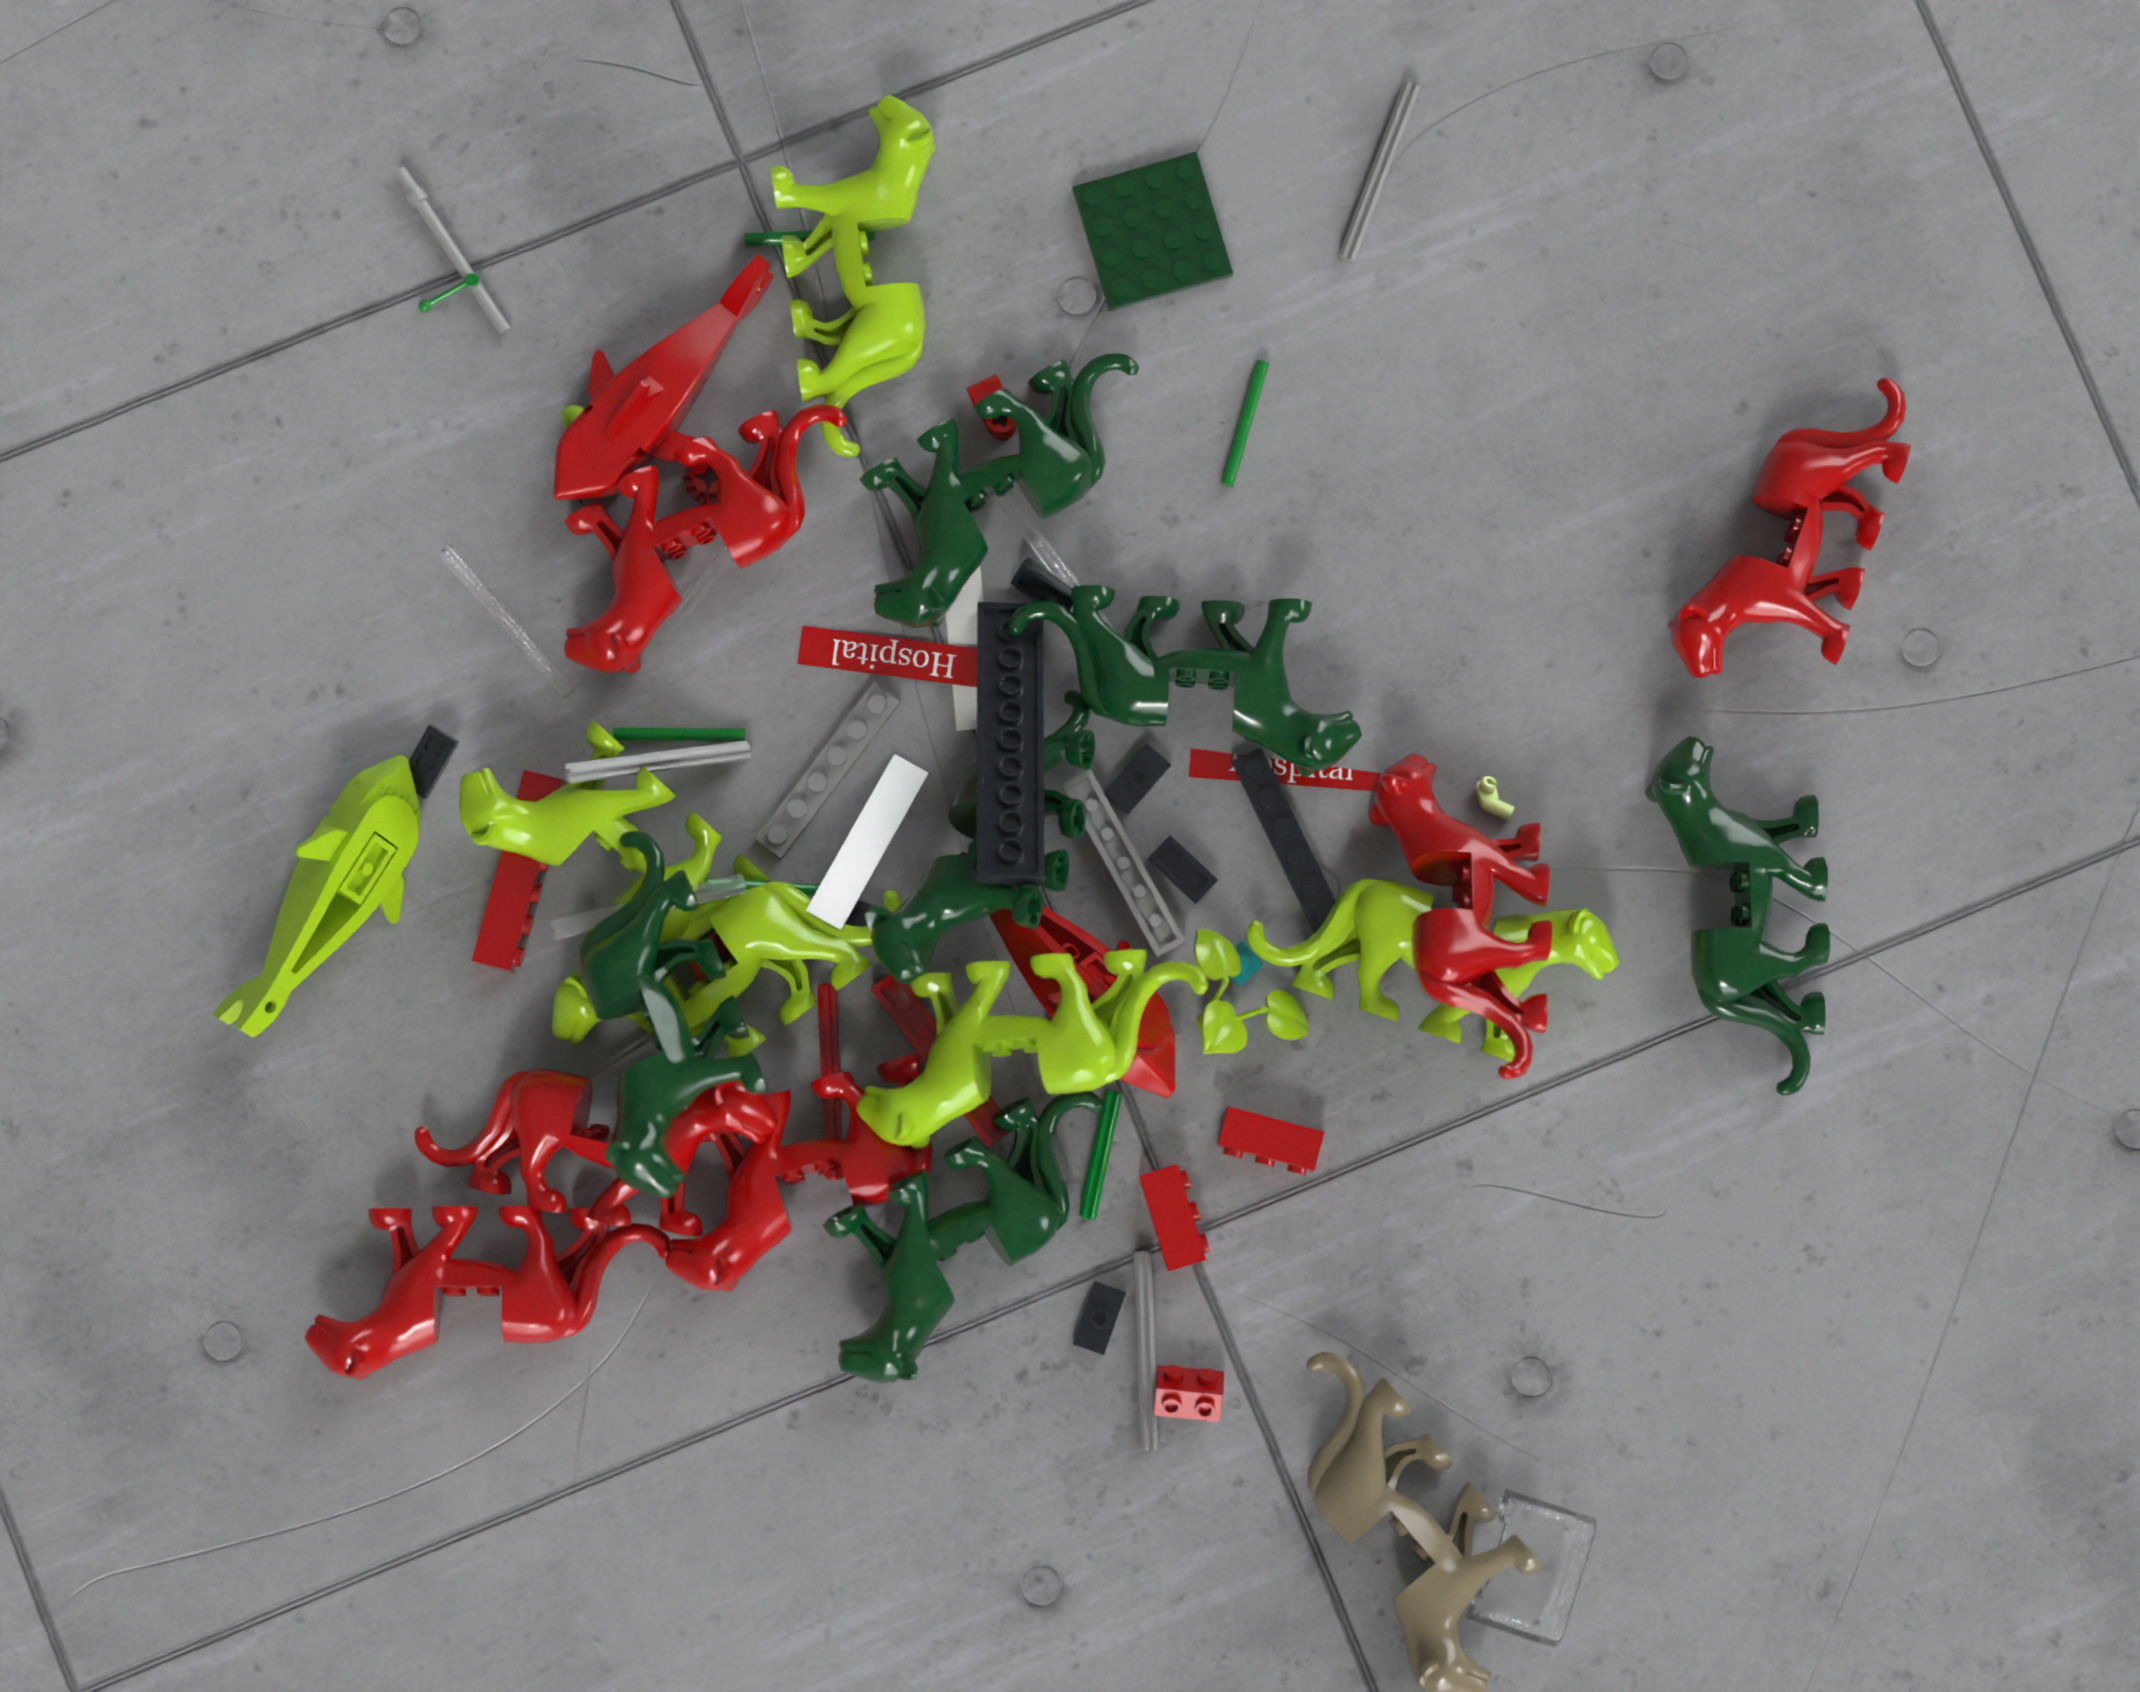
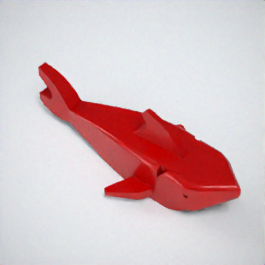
M758 254L741 271L717 304L652 346L629 363L617 375H614L605 354L601 350L595 351L588 383V394L591 399L588 403L589 406L585 407L561 435L556 448L553 488L555 500L600 498L614 495L619 492L616 484L625 475L649 466L654 459L665 463L677 462L674 456L675 452L687 442L697 439L676 431L697 400L738 323L758 304L774 278L773 274L768 271L769 263Z
M962 852L959 855H968V853ZM1042 906L1041 918L1036 929L1016 924L1010 909L1002 908L989 915L1026 983L1051 1016L1049 1020H1052L1061 997V986L1054 978H1043L1035 975L1030 965L1031 957L1042 954H1070L1078 975L1087 986L1090 1005L1106 993L1116 982L1118 975H1113L1107 971L1103 957L1105 953L1113 951L1085 930L1045 906ZM1121 940L1117 944L1115 951L1132 949L1127 941ZM1155 991L1146 1003L1140 1018L1137 1047L1131 1067L1119 1080L1168 1098L1171 1097L1176 1088L1175 1033L1170 1024L1168 1009L1161 996Z

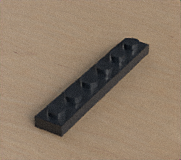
M1260 747L1231 761V764L1313 933H1316L1324 923L1336 900Z

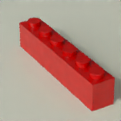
M524 770L516 799L538 801L566 785L563 779ZM502 850L472 957L473 962L511 973L515 972L516 966H522L526 948L521 946L524 935H530L532 931L534 916L530 914L533 903L538 904L540 901L543 884H539L542 871H548V864L540 863L514 852Z

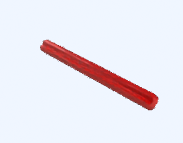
M823 983L817 986L821 1077L840 1072L837 991L832 986V983ZM822 1098L823 1138L843 1139L841 1098ZM836 1164L837 1171L825 1175L826 1180L844 1179L841 1164Z

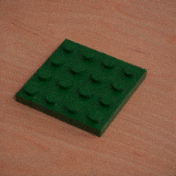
M1197 151L1072 187L1108 312L1233 276L1232 267Z

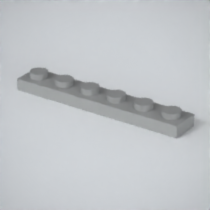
M873 682L756 836L755 840L782 860L899 706L900 701Z
M1091 769L1063 783L1062 788L1067 797L1082 800L1086 812L1085 829L1156 958L1185 943L1183 935Z

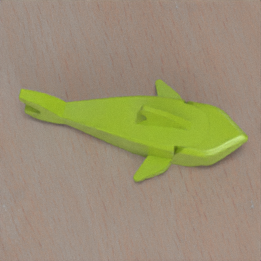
M395 755L356 774L343 788L331 806L329 815L323 817L312 836L295 847L294 852L298 856L297 864L280 908L262 975L248 980L231 992L212 1014L214 1017L228 1025L237 1020L234 1027L254 1038L276 1019L285 1006L290 992L339 948L369 918L379 905L389 923L393 925L398 923L404 892V879L401 873L416 850L421 819L420 806L409 760L404 755Z

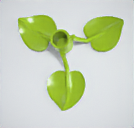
M1207 929L1195 931L1194 958L1198 968L1204 972L1206 977L1212 980L1221 979L1222 981L1216 994L1209 999L1210 1003L1197 1016V1025L1201 1030L1203 1054L1236 1053L1246 1046L1248 1038L1246 1027L1241 1020L1261 1013L1266 1014L1265 1024L1268 1030L1279 1038L1298 1040L1308 1035L1309 1024L1300 1003L1294 996L1283 990L1270 992L1265 998L1266 1007L1261 1006L1235 1015L1233 1006L1227 1001H1220V997L1229 984L1228 977H1236L1241 972L1239 954L1233 944L1219 933Z

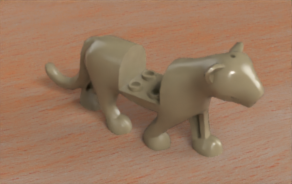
M1332 1352L1315 1354L1307 1361V1368L1312 1372L1328 1370L1335 1373L1343 1381L1346 1390V1402L1342 1418L1336 1430L1315 1454L1308 1468V1487L1320 1514L1348 1546L1354 1543L1388 1513L1391 1515L1392 1519L1388 1522L1400 1537L1407 1534L1414 1543L1410 1549L1422 1563L1427 1560L1431 1563L1427 1569L1393 1598L1396 1616L1405 1638L1415 1685L1421 1687L1424 1692H1487V1681L1491 1679V1672L1473 1661L1464 1652L1458 1632L1459 1621L1481 1586L1494 1575L1513 1565L1524 1575H1532L1544 1567L1516 1534L1510 1536L1501 1545L1472 1556L1474 1522L1488 1523L1498 1516L1469 1481L1459 1493L1447 1534L1423 1507L1411 1498L1396 1492L1399 1477L1410 1462L1416 1460L1423 1461L1430 1469L1438 1472L1449 1469L1454 1465L1453 1462L1428 1433L1411 1441L1394 1443L1384 1450L1382 1441V1420L1384 1414L1397 1419L1405 1417L1412 1412L1407 1403L1384 1378L1380 1379L1372 1391L1366 1395L1365 1385L1358 1369L1346 1358Z

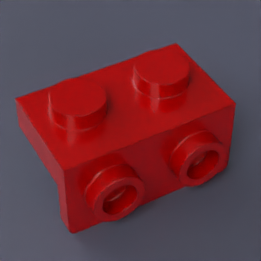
M1158 1365L1154 1415L1219 1422L1223 1402L1224 1372L1209 1368L1193 1369L1178 1365Z

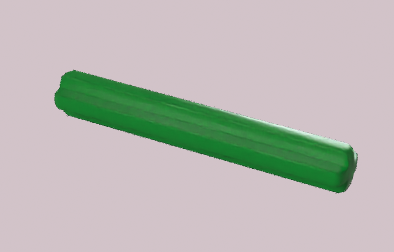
M1106 1090L1104 1093V1109L1100 1113L1079 1211V1217L1083 1219L1095 1220L1097 1217L1122 1094L1113 1090Z

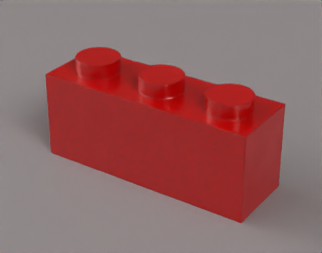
M1228 1106L1217 1146L1224 1148L1222 1154L1242 1159V1155L1245 1153L1256 1156L1255 1163L1274 1167L1275 1162L1288 1165L1286 1171L1306 1176L1307 1170L1315 1171L1325 1132Z
M1175 1164L1139 1175L1140 1184L1167 1272L1205 1261V1253L1210 1252L1205 1233L1198 1234L1195 1221L1201 1219L1196 1202H1189L1185 1190L1191 1188L1186 1170L1179 1171L1178 1165Z

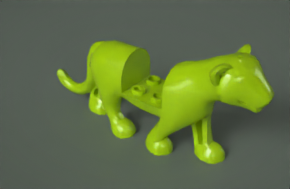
M891 95L883 97L877 103V106L871 107L868 111L878 133L879 146L874 162L867 170L829 184L800 185L794 184L793 175L786 167L771 165L772 184L777 209L799 207L826 213L804 242L794 235H782L787 279L805 271L834 247L836 272L843 292L852 304L850 310L839 319L823 323L818 322L813 317L812 308L807 301L800 299L790 300L795 338L813 340L827 347H838L832 360L822 371L819 370L812 360L805 358L797 359L803 403L825 397L823 405L837 406L842 410L846 402L860 390L870 385L896 378L913 369L922 355L926 323L920 286L917 283H892L874 286L872 268L870 263H865L864 256H870L866 232L893 229L904 226L911 221L917 205L922 179L936 150L934 132L926 117ZM828 421L820 422L823 437L836 454L843 457H856L860 453L859 445L845 439L839 427L834 426Z
M595 720L591 721L586 730V740L594 748V751L588 761L619 757L625 748ZM642 766L636 775V789L602 790L605 779L567 783L538 801H524L508 795L500 787L491 770L483 768L480 772L472 771L461 776L459 815L462 825L471 836L473 843L514 852L540 863L556 867L562 864L594 830L596 832L593 835L594 839L607 851L613 847L621 854L618 857L621 864L633 874L637 869L639 870V873L607 909V912L611 915L634 896L646 873V861L643 854L638 849L623 847L619 843V838L623 833L640 831L625 819L623 815L665 804L676 795L653 773ZM693 810L687 816L685 827L688 835L694 839V851L686 860L672 866H666L663 881L684 869L694 891L699 909L682 911L673 905L665 918L659 943L675 939L704 940L716 931L710 921V916L740 894L735 892L705 891L704 878L711 870L714 852L721 842L722 836ZM741 852L736 856L732 866L737 879L772 881Z
M1362 879L1348 885L1337 898L1322 926L1306 941L1296 946L1285 948L1273 945L1265 938L1263 924L1258 920L1250 922L1247 928V942L1261 959L1275 966L1292 967L1302 965L1292 986L1333 1000L1335 996V984L1326 974L1331 969L1340 965L1359 961L1356 972L1360 989L1359 1009L1397 1022L1400 1015L1399 1006L1392 998L1383 995L1380 990V980L1386 970L1399 958L1415 971L1412 960L1413 921L1417 916L1431 909L1434 895L1396 880ZM1587 908L1558 909L1536 914L1497 916L1490 930L1494 935L1507 941L1520 943L1527 939L1528 929L1532 923L1537 921H1551L1552 943L1547 961L1531 962L1516 969L1502 968L1495 970L1506 988L1517 999L1527 989L1538 972L1549 965L1558 963L1572 964L1599 981L1604 978L1606 973L1613 971L1620 963L1605 923L1595 914L1589 912ZM1442 1003L1422 1020L1418 1030L1460 1044L1462 1029L1457 1020L1472 1012ZM1486 1018L1485 1035L1480 1051L1511 1062L1514 1057L1512 1041L1508 1039L1506 1033L1499 1026Z
M771 881L743 891L710 916L713 927L734 956L723 963L727 977L709 980L706 976L687 991L675 973L672 972L662 984L672 992L686 1016L693 1036H697L721 1002L731 995H734L735 999H737L753 982L760 967L771 969L782 975L789 982L791 988L789 998L782 1002L778 1010L780 1020L785 1026L817 1003L810 985L809 967L803 959H821L835 963L836 965L832 968L830 979L832 986L837 991L872 965L870 960L857 949V947L872 944L870 937L872 931L868 925L860 927L846 924L840 930L806 911L811 900L804 892L790 883ZM887 890L884 893V907L891 912L895 911L901 905L898 894L894 890ZM577 968L570 975L566 976L555 992L552 1034L559 1040L570 1041L572 1045L579 1046L589 1031L598 1022L603 1020L596 1018L581 981L580 968ZM642 1010L624 1016V1018H630L650 1035L651 1032L656 1030L651 1027L649 1020L645 1019ZM746 1025L750 1037L738 1040L728 1036L724 1038V1041H727L725 1046L726 1057L733 1058L745 1055L767 1038L760 1031Z
M1146 950L1107 952L1103 955L1106 969L1113 975H1118L1110 989L1090 1005L1087 986L1078 975L1070 954L1036 955L1030 958V965L1035 975L1043 978H1054L1061 986V997L1052 1020L1029 1015L988 1016L992 1005L1008 979L1011 966L1009 961H982L965 965L967 977L972 984L976 985V988L961 1008L954 995L951 973H926L910 983L912 991L917 996L931 998L937 1020V1035L930 1047L924 1072L912 1083L901 1088L884 1089L868 1085L864 1089L865 1095L861 1096L857 1102L856 1111L884 1141L899 1146H912L918 1150L923 1149L930 1143V1135L957 1116L971 1111L988 1100L991 1091L990 1052H992V1056L1002 1057L1012 1055V1050L1024 1049L1025 1053H1038L1042 1081L1049 1094H1068L1095 1090L1122 1078L1131 1067L1136 1052L1138 1030L1143 1009L1151 995L1161 984L1169 980L1180 979L1187 981L1195 993L1204 994L1208 988L1207 979L1200 968L1186 962L1167 961L1154 966L1144 974L1147 959Z

